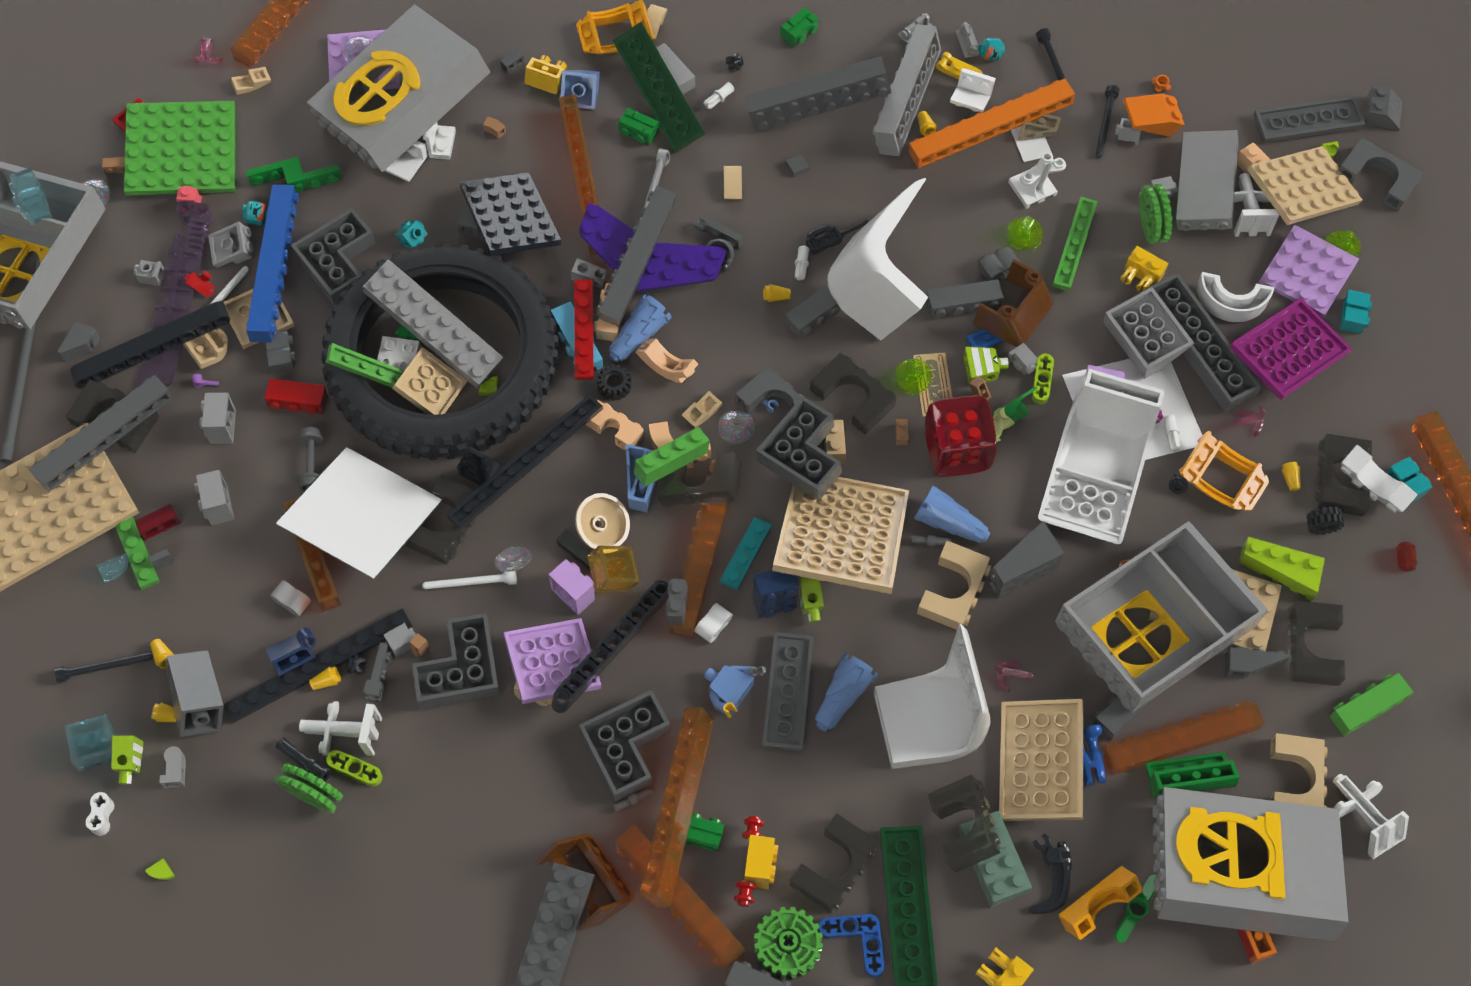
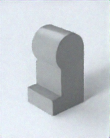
M577 258L571 271L570 280L593 279V287L601 288L607 277V271Z
M169 747L164 752L166 775H160L159 783L164 789L185 787V755L178 747Z

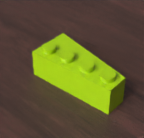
M1251 537L1246 539L1241 550L1240 564L1261 575L1264 574L1272 578V581L1276 583H1282L1289 587V590L1295 593L1299 592L1310 601L1318 594L1325 558Z

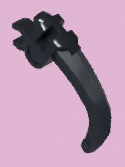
M1046 834L1041 836L1045 841L1044 845H1040L1037 840L1033 841L1034 847L1043 853L1044 862L1052 865V894L1047 901L1031 906L1029 908V913L1045 914L1057 911L1064 906L1069 894L1070 871L1072 870L1070 847H1067L1066 842H1058L1057 848H1053Z

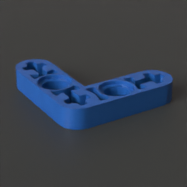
M875 915L827 917L820 921L819 933H822L824 938L861 936L866 974L873 978L879 977L882 974L884 958L879 919ZM857 920H861L860 925L866 924L867 920H871V923H875V925L872 927V930H869L868 926H861V931H858L859 924ZM851 921L854 923L855 929L847 932L843 929V923ZM837 922H840V933H837V928L831 929L830 933L822 929V927H825V923H829L830 927H835ZM874 940L878 944V949L876 951H869L866 943ZM879 954V957L875 958V963L880 968L877 969V972H873V969L869 968L872 964V957L867 958V956Z

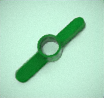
M1157 875L1149 876L1142 887L1143 892L1125 906V917L1114 934V939L1117 942L1124 943L1136 923L1148 914V904L1156 892L1153 889V885ZM1130 904H1139L1143 908V915L1137 916L1133 914Z

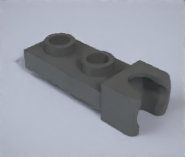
M380 642L371 679L366 680L363 694H366V700L382 701L384 693L382 683L387 679L388 670H386L387 663L391 662L393 655L387 643Z

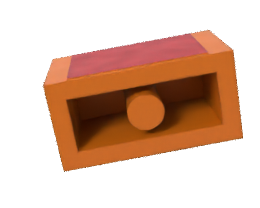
M1237 929L1251 964L1269 959L1277 953L1269 933Z

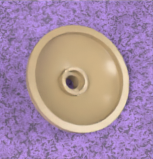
M598 493L587 497L581 502L576 512L575 525L579 537L587 546L597 551H610L619 547L626 540L629 533L630 520L626 508L617 498L609 494ZM595 522H598L599 527L595 526Z

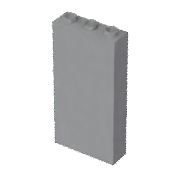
M1238 130L1183 132L1176 214L1178 230H1225L1233 228L1239 144Z

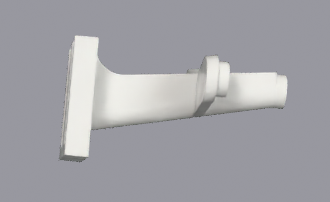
M1045 152L1037 165L1009 178L1008 183L1026 209L1030 207V204L1035 202L1041 203L1045 201L1046 197L1057 195L1058 191L1047 176L1049 173L1063 171L1066 167V162L1062 158L1053 159V155L1050 152Z
M1243 173L1239 176L1240 191L1235 192L1234 202L1243 201L1245 210H1242L1234 229V235L1238 237L1240 232H1248L1249 236H1256L1258 232H1266V235L1270 236L1279 213L1276 209L1259 208L1258 201L1264 203L1270 201L1263 191H1254L1250 174Z
M338 701L328 704L327 714L329 716L327 721L304 719L300 721V732L324 735V740L319 744V753L323 756H327L330 752L332 736L359 738L358 743L367 756L375 755L371 747V740L378 741L379 732L375 727V721L382 722V717L374 704H366L362 722L336 721L339 712Z
M1339 774L1334 778L1333 783L1349 800L1345 803L1340 801L1334 806V809H1339L1340 818L1357 810L1373 829L1370 833L1368 855L1372 859H1375L1406 838L1409 816L1402 811L1388 820L1369 801L1382 790L1383 786L1380 782L1371 781L1366 786V791L1362 793L1346 775Z

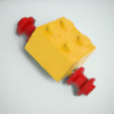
M748 816L743 822L747 826V831L742 833V838L749 841L745 879L742 882H736L735 887L739 889V893L733 899L741 907H749L750 904L754 903L755 899L751 897V891L756 890V888L769 890V883L774 884L776 866L772 865V863L777 861L778 845H774L775 838L764 837L759 833V828L764 827V821L758 816Z

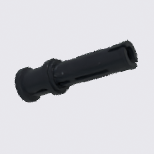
M284 737L280 739L282 744L280 742L276 743L275 747L300 765L303 770L322 779L324 782L329 779L332 770L319 764L318 759L308 757Z

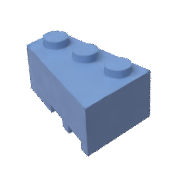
M626 444L628 507L647 513L657 481L644 487L634 474L635 460L653 450Z

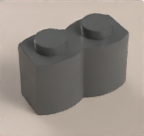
M1001 247L994 254L981 257L977 268L986 281L1000 280L1008 275L1012 261L1015 259L1020 262V260L1010 247Z
M287 330L277 331L276 335H273V341L266 342L267 358L271 372L294 368L293 363L296 362L295 351L291 349V346H294L293 335H289Z
M671 579L668 584L666 620L670 625H683L686 619L688 586L684 579Z

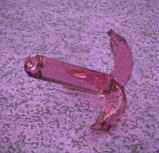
M202 37L200 40L201 56H193V61L196 63H202L203 61L212 64L220 63L223 60L222 57L212 58L209 56L214 43L213 39L209 38L206 40L205 37Z
M1260 406L1258 413L1251 410H1238V415L1247 417L1237 419L1235 424L1243 426L1256 422L1253 436L1257 437L1263 428L1262 418L1266 414L1265 407Z
M1017 660L1003 661L995 665L997 683L1007 692H1010V689L1003 680V675L1033 679L1034 674L1029 671L1011 669L1010 667L1019 665Z

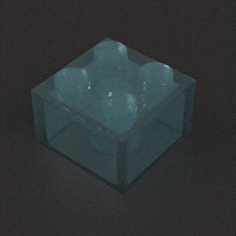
M28 168L9 175L11 180L9 188L12 194H15L12 198L17 208L20 207L19 210L23 219L27 218L32 225L52 218L45 191L32 169Z
M106 714L65 725L71 763L78 771L112 762V736H115L113 723Z

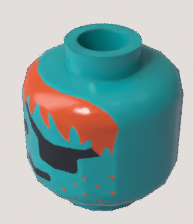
M985 38L979 44L978 52L983 60L998 61L1004 56L1005 45L999 38Z
M248 201L247 204H244L242 218H244L245 223L261 226L267 217L268 210H266V205L256 201Z

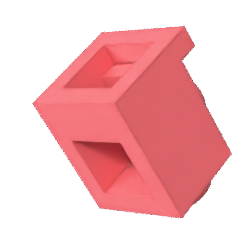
M190 186L179 187L176 200L181 211L199 212L202 196L199 195L197 188ZM192 202L193 205H186V203Z

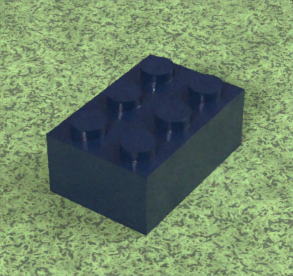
M772 569L754 574L752 598L759 618H770L776 613H788L797 608L799 583L796 575L772 571Z

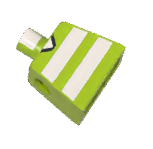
M965 347L963 358L968 384L976 376L985 379L986 383L998 379L1000 369H1007L1009 367L1008 358H997L994 348Z
M799 577L798 595L802 614H808L809 623L821 621L819 612L824 607L820 580Z
M112 736L111 768L119 773L118 784H131L132 773H140L144 741L135 736Z

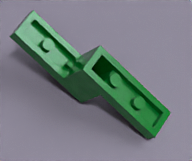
M298 157L246 170L250 186L261 185L262 183L276 181L285 177L287 185H294L296 193L343 180L338 164L303 173Z

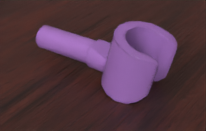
M201 374L192 375V382L195 388H201L203 385L219 386V381L203 380Z

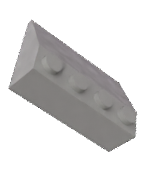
M1153 287L1105 312L1103 323L1144 379L1164 368L1194 345L1192 339Z

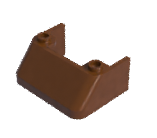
M1014 259L1006 280L1029 292V294L1018 309L1005 305L1000 307L998 311H995L980 303L973 324L1018 347L1022 343H1027L1052 308L1053 298L1041 274Z
M582 834L555 841L535 861L536 865L550 862L553 867L555 862L595 875L587 898L590 904L585 910L587 920L579 927L581 931L602 924L634 900L632 890L599 842L590 834Z

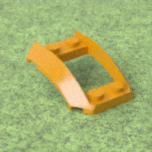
M638 0L632 4L627 3L606 11H587L584 19H580L576 23L583 51L593 54L618 52L615 44L601 46L596 26L619 23L629 19L632 27L642 22L652 40L655 39L643 0Z
M1207 431L1197 440V446L1184 466L1179 469V473L1214 500L1233 509L1251 511L1269 483L1267 475H1264L1261 469L1262 464H1257L1241 456L1221 440L1215 439L1210 431ZM1214 456L1239 472L1248 475L1235 498H1231L1218 491L1201 478Z

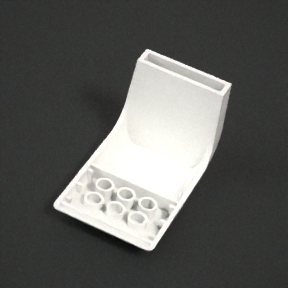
M926 178L911 184L859 230L841 251L831 266L827 277L828 288L839 307L879 340H883L917 313L928 298L893 265L885 250L886 240Z
M1088 370L1075 395L1039 511L1038 518L1040 521L1114 544L1122 543L1165 391L1096 370Z
M962 624L958 625L947 663L943 667L925 675L875 686L874 697L891 769L942 763L964 757L976 750L988 733L990 714L969 634Z

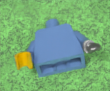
M725 665L719 673L709 668L704 678L712 682L709 686V697L714 709L725 713L728 718H731V714L738 711L737 707L753 687L754 677L752 676H757L758 674L763 676L766 668L764 666L757 668L754 666L731 665L729 667Z

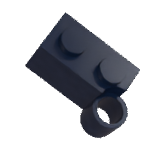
M302 628L296 635L294 634L265 649L278 675L281 676L315 658L316 656L311 648L315 646L316 638L309 628Z

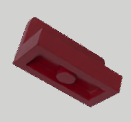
M171 504L135 521L145 541L181 523Z

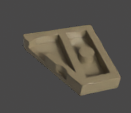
M1045 114L1032 122L1023 123L1018 140L1056 136L1061 117Z

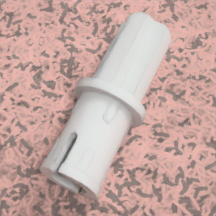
M727 82L722 88L715 90L713 95L704 101L705 108L711 110L719 102H724V98L734 92L733 85Z
M799 246L794 276L797 281L805 279L806 268L809 266L808 254L810 249L807 246Z
M1168 414L1163 418L1166 427L1165 435L1168 437L1170 449L1177 451L1181 449L1180 429L1177 427L1176 416Z

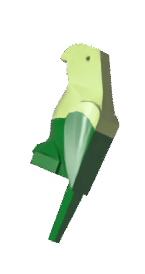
M1036 386L994 411L993 422L997 442L1001 441L999 437L1003 430L1013 426L1018 419H1026L1030 412L1021 400L1036 390Z

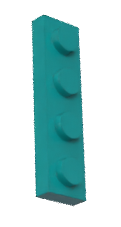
M754 517L720 579L721 584L738 591L770 532L772 524Z

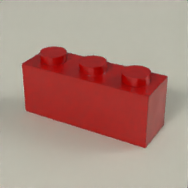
M269 378L264 399L267 406L274 410L287 409L291 412L303 411L315 415L317 413H324L328 393L325 385Z

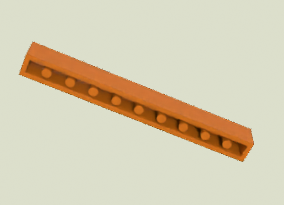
M1066 79L1054 81L1048 86L1040 87L1036 91L1025 93L1021 97L1008 100L1000 106H994L988 111L977 113L971 118L963 119L954 125L946 126L942 130L931 132L923 138L913 140L909 143V154L919 169L1020 127L1023 123L1039 119L1042 115L1051 114L1074 103L1075 92Z

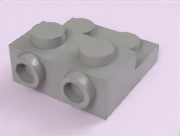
M238 221L208 235L213 266L219 268L232 261L235 264H239L252 258L251 252L254 251V247L249 241V237L252 234L247 226Z

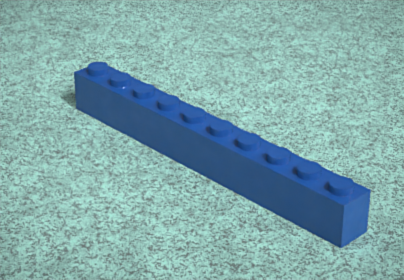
M272 185L246 329L250 342H272L273 335L277 333L275 323L276 320H279L278 305L282 303V295L280 293L281 290H284L283 276L287 274L288 246L292 244L293 218H296L297 214L295 205L299 203V194L296 193L294 185Z

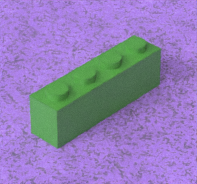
M698 427L635 460L634 474L643 486L646 487L707 454L710 440Z
M1400 673L1394 676L1391 674L1385 676L1380 680L1382 683L1376 686L1374 683L1365 689L1366 692L1360 695L1357 693L1349 698L1350 702L1347 704L1341 702L1333 708L1334 712L1330 718L1343 736L1348 735L1405 701L1414 693Z

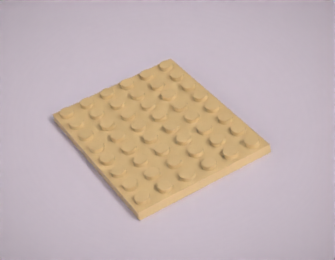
M88 422L0 470V592L114 528L122 521L128 520L140 513L105 451L49 493L29 471L36 462L41 461L53 449L61 446L69 437L77 434L82 427L89 425Z
M838 477L818 501L793 485L772 571L892 594L909 490Z

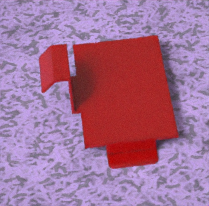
M206 271L201 276L195 272L188 273L184 278L187 285L207 298L209 296L212 297L215 293L213 289L216 286L208 282L212 275Z

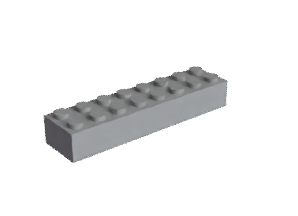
M916 24L914 31L911 32L910 42L905 47L904 57L900 59V67L895 72L893 84L890 85L891 93L884 99L883 109L879 112L877 124L873 127V135H875L876 146L880 154L900 157L941 52L936 26Z
M389 259L363 286V292L457 373L468 380L476 389L502 363L503 357Z

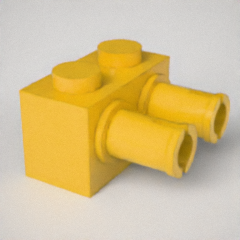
M542 55L539 60L532 57L526 66L524 84L557 95L561 88L562 71L566 70L567 65L565 62H562L560 65L561 61H557L556 65L550 64L551 59L548 56L545 58V55Z
M1136 246L1127 260L1124 268L1125 272L1120 277V280L1124 283L1127 278L1125 284H1130L1135 276L1138 277L1141 281L1137 284L1136 289L1140 291L1143 287L1142 293L1150 285H1154L1162 279L1169 263Z
M996 947L988 958L1003 969L1002 972L1004 973L1002 976L995 974L984 963L975 975H978L990 986H1022L1034 969L1018 956L1015 959H1010Z

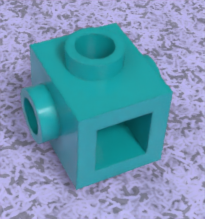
M406 220L401 224V229L395 236L406 249L422 244L425 240L424 237L428 233L424 230L425 227L420 221Z

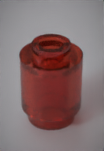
M1410 542L1399 543L1395 547L1397 566L1403 572L1415 570L1417 565L1415 545Z

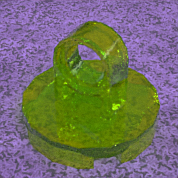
M1029 216L1017 218L1008 227L1007 235L1009 242L1016 249L1026 251V249L1032 248L1033 250L1042 241L1043 228L1039 222Z
M1334 231L1326 239L1330 244L1355 257H1358L1361 251V244L1354 231Z
M908 359L898 365L895 372V382L898 388L900 387L904 390V393L911 395L921 394L931 384L932 372L925 362L919 359Z

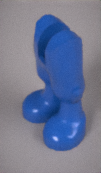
M1092 725L1083 730L1089 748V754H1087L1083 745V781L1086 786L1093 785L1090 768H1094L1098 783L1106 782L1104 754L1097 748V738L1102 733L1101 725Z

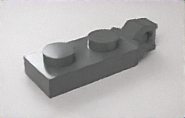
M700 216L695 223L696 229L700 232L709 233L714 239H725L738 249L743 245L742 235L713 220L709 221Z

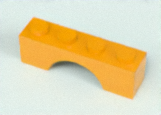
M1120 866L1058 914L1065 930L1081 940L1096 928L1094 920L1102 908L1117 902L1129 903L1143 892V888L1136 874Z

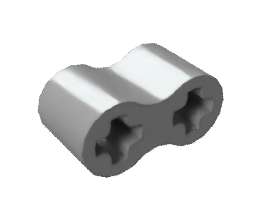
M284 580L270 594V598L297 617L312 602L307 595L295 589Z

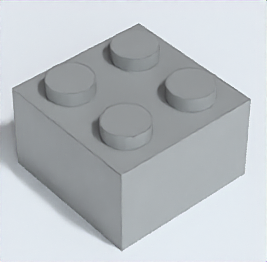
M205 393L204 400L201 401L203 417H200L199 420L204 436L207 437L210 444H233L236 409L229 394Z
M220 470L196 475L197 483H194L197 495L199 494L200 497L198 506L200 511L203 512L204 519H208L211 526L234 520L228 486Z

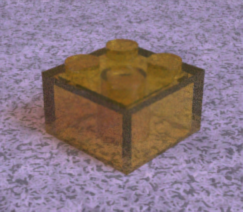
M597 546L587 555L595 591L628 592L640 583L632 546Z

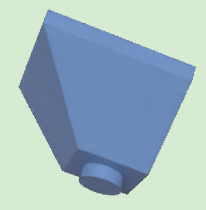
M563 70L560 106L595 110L600 72Z

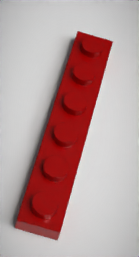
M593 279L574 280L575 380H594Z

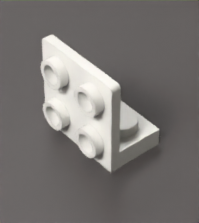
M962 68L958 85L950 99V103L959 107L969 108L975 112H983L991 97L996 78Z
M436 122L423 134L429 158L451 159L456 133L455 127L441 126Z
M417 140L384 171L409 182L427 158L425 144Z
M382 336L377 360L405 371L422 346L419 341Z

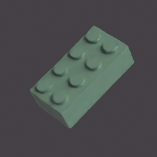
M999 811L960 824L958 829L959 836L990 908L1029 894L1032 889L1031 883Z

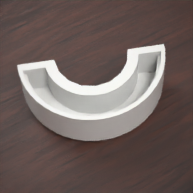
M1205 272L1201 273L1197 282V294L1204 308L1215 317L1229 322H1245L1259 316L1266 308L1275 288L1256 284L1250 293L1235 295L1228 292L1222 286L1219 275Z
M1358 445L1341 462L1342 467L1340 469L1353 479L1351 483L1358 489L1363 488L1371 500H1379L1393 513L1396 511L1403 512L1418 495L1405 483L1392 478L1373 462L1372 456Z

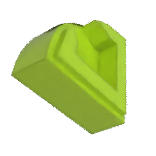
M1338 141L1321 144L1320 147L1323 146L1333 159L1338 151L1339 144Z
M498 376L490 377L489 380L481 384L478 391L479 395H492L498 390Z
M164 858L145 870L149 876L158 880H169L175 877Z

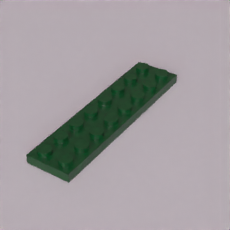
M640 22L612 40L655 118L659 121V125L673 150L677 153L704 136L706 133L644 24Z
M922 825L880 828L894 986H938Z

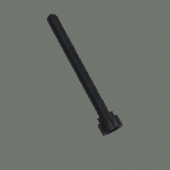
M1047 28L1040 29L1036 33L1037 40L1044 45L1058 80L1065 79L1050 43L1051 34Z
M1108 85L1105 90L1107 102L1095 153L1096 158L1102 157L1113 103L1119 96L1120 89L1115 85Z
M152 652L71 669L68 667L64 668V666L54 668L57 683L67 682V679H70L72 676L148 661L154 657Z

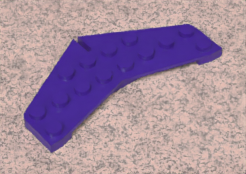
M592 203L588 204L579 228V234L583 240L613 271L615 269L618 270L621 265L618 263L622 253L626 254L628 249L626 248L629 238H633L635 234L633 229L598 205ZM657 242L640 279L636 293L712 282L718 277L727 249L716 246Z

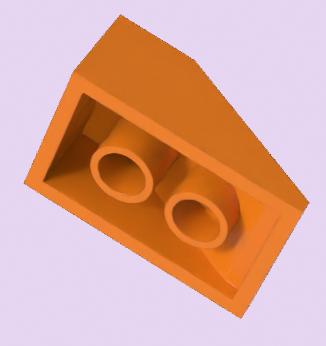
M1154 94L1123 99L1133 129L1171 137L1185 125L1174 96Z

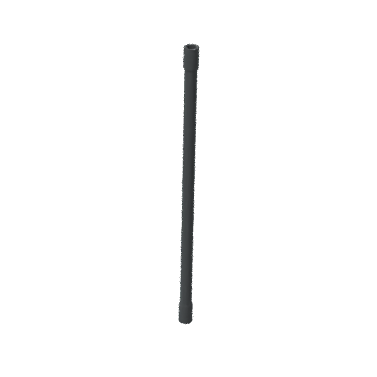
M38 254L36 258L35 272L40 266V258ZM36 321L30 330L26 328L24 330L6 435L0 457V462L6 464L12 463L14 442Z

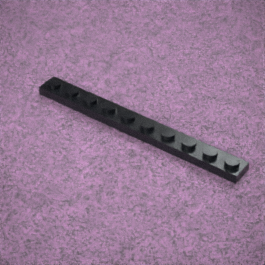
M591 394L586 396L447 514L448 519L457 528L462 530L602 411L603 406Z
M402 608L316 654V657L281 676L277 675L224 703L223 708L233 724L308 684L310 679L328 667L337 668L345 664L347 659L354 654L360 656L380 645V642H386L384 634L403 623L406 624L408 629L413 626Z

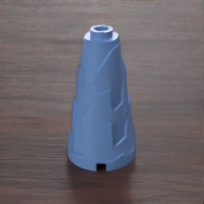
M643 294L638 300L639 302L631 312L630 317L621 328V332L610 345L609 357L613 361L622 362L624 359L626 360L646 339L653 336L672 318L669 312L667 315L663 313L666 308L649 295L646 297V294Z
M934 485L930 488L914 517L915 520L931 527L940 528L952 535H958L978 543L986 542L991 533L988 531L989 528L970 514L966 508L956 503L952 497Z
M844 653L839 660L840 663L826 692L825 699L815 716L816 727L824 732L827 729L831 730L832 727L834 728L846 711L852 707L858 697L866 691L878 676L877 672L871 674L873 668L860 659L852 656L848 660L847 657L849 655L847 653Z

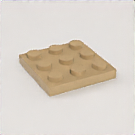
M254 289L224 302L230 316L229 323L243 350L259 343L250 342L246 332ZM282 302L281 305H278L279 320H276L275 323L277 331L295 327Z
M422 347L392 389L426 414H445L468 380Z

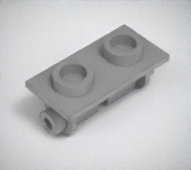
M927 13L921 14L916 20L900 31L897 36L909 44L911 32L914 31L916 24L933 26L929 23L930 16Z
M963 22L960 29L955 30L964 57L981 55L978 52L979 46L972 27L967 22Z

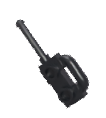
M865 219L844 231H838L835 226H820L807 234L806 245L813 255L819 254L829 247L840 244L844 235L865 226L868 220ZM825 232V235L816 238V236Z

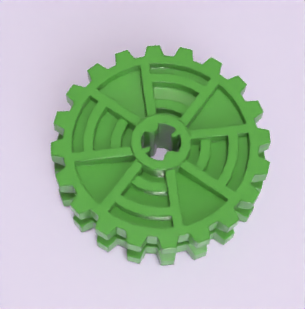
M1154 184L1152 187L1150 185L1143 186L1139 193V217L1146 241L1149 244H1156L1158 241L1168 242L1172 235V210L1165 187L1162 184Z
M288 763L283 764L281 770L284 775H277L274 780L277 785L315 808L332 814L335 812L336 806L333 802H340L343 795L341 792L303 769Z
M780 907L779 912L772 910L769 917L765 915L762 918V924L758 923L757 933L754 935V953H758L757 961L758 963L763 962L762 968L765 971L771 970V974L774 977L779 974L782 979H786V976L796 979L797 974L803 977L806 975L807 969L811 971L814 968L815 962H818L820 959V953L823 948V944L820 943L822 942L823 935L818 933L820 926L818 923H813L814 917L811 915L807 917L802 909L797 912L795 907H791L790 910ZM785 939H787V942L788 939H790L792 941V945L789 946L788 944V947L785 946Z

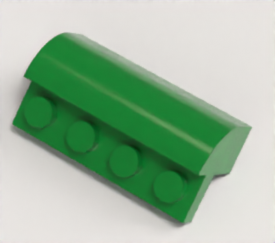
M1225 752L1145 763V770L1150 783L1149 790L1153 798L1161 795L1164 787L1204 792L1236 787L1240 778L1234 760L1228 761Z

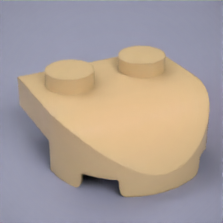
M218 328L183 345L200 369H203L224 358L227 352L228 339L224 331Z

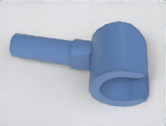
M764 399L762 401L771 413L774 412V409L770 406L771 404L777 408L779 406V403L774 399L770 401Z

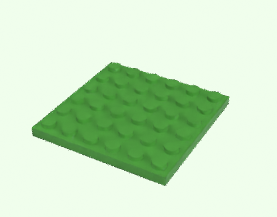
M235 101L127 103L125 196L177 194L178 188L183 186L197 188L198 193L236 192Z

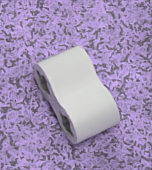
M715 603L707 615L698 623L695 632L709 643H712L728 625L733 614L718 603Z
M98 792L91 797V813L86 819V826L95 835L103 836L110 829L109 816L114 810V802L107 794Z

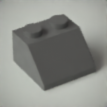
M1373 84L1367 96L1365 125L1395 131L1400 130L1403 101L1392 88Z

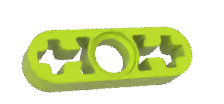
M1046 353L1038 357L1033 387L1036 386L1037 389L1032 392V400L1039 405L1045 404L1048 401L1051 389L1054 359L1050 354ZM1043 360L1047 361L1046 370L1043 369ZM1041 375L1046 376L1048 381L1040 382L1038 377ZM1040 388H1043L1042 398L1039 397Z
M333 750L326 757V762L332 770L363 784L375 787L382 781V773L378 767L349 754ZM339 756V759L345 763V766L339 762H336L334 765L332 759H336ZM354 763L360 765L357 773L349 772L350 765ZM366 767L365 771L368 774L372 775L375 772L377 778H372L370 781L368 775L364 774V768Z

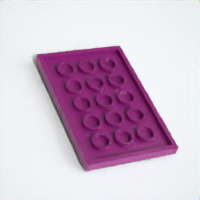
M1302 298L1235 340L1229 346L1280 400H1283L1353 350Z

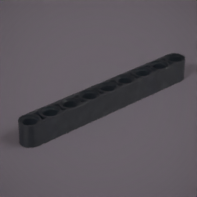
M217 301L72 366L70 372L75 386L80 389L89 387L228 324L230 316L224 302Z
M657 580L555 690L551 703L552 709L555 712H566L663 606L668 598V583L666 581ZM621 630H625L628 633H622ZM608 644H614L616 647H610ZM596 657H600L603 660L599 661L596 659ZM583 671H589L591 674H584ZM570 685H576L579 688H572ZM561 698L564 699L566 702L562 703L559 702L557 699Z

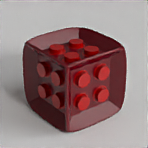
M979 395L942 399L931 403L925 418V435L930 462L935 475L941 477L959 476L990 469L997 453V439L991 409L986 397Z

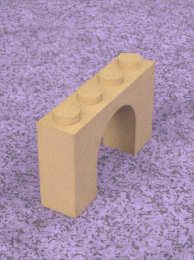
M946 541L938 565L961 574L967 581L968 591L959 598L949 599L925 590L917 614L956 630L959 624L967 626L971 615L968 614L970 608L974 610L978 601L975 598L976 593H981L985 583L982 581L984 575L988 576L991 565H989L990 557Z
M1278 733L1271 738L1270 759L1291 761L1301 765L1309 775L1310 789L1304 794L1274 792L1269 797V800L1327 808L1324 805V798L1327 795V786H1324V778L1327 776V766H1324V759L1327 757L1325 740Z

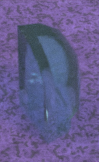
M127 553L120 554L96 564L104 583L115 580L124 574L128 567Z

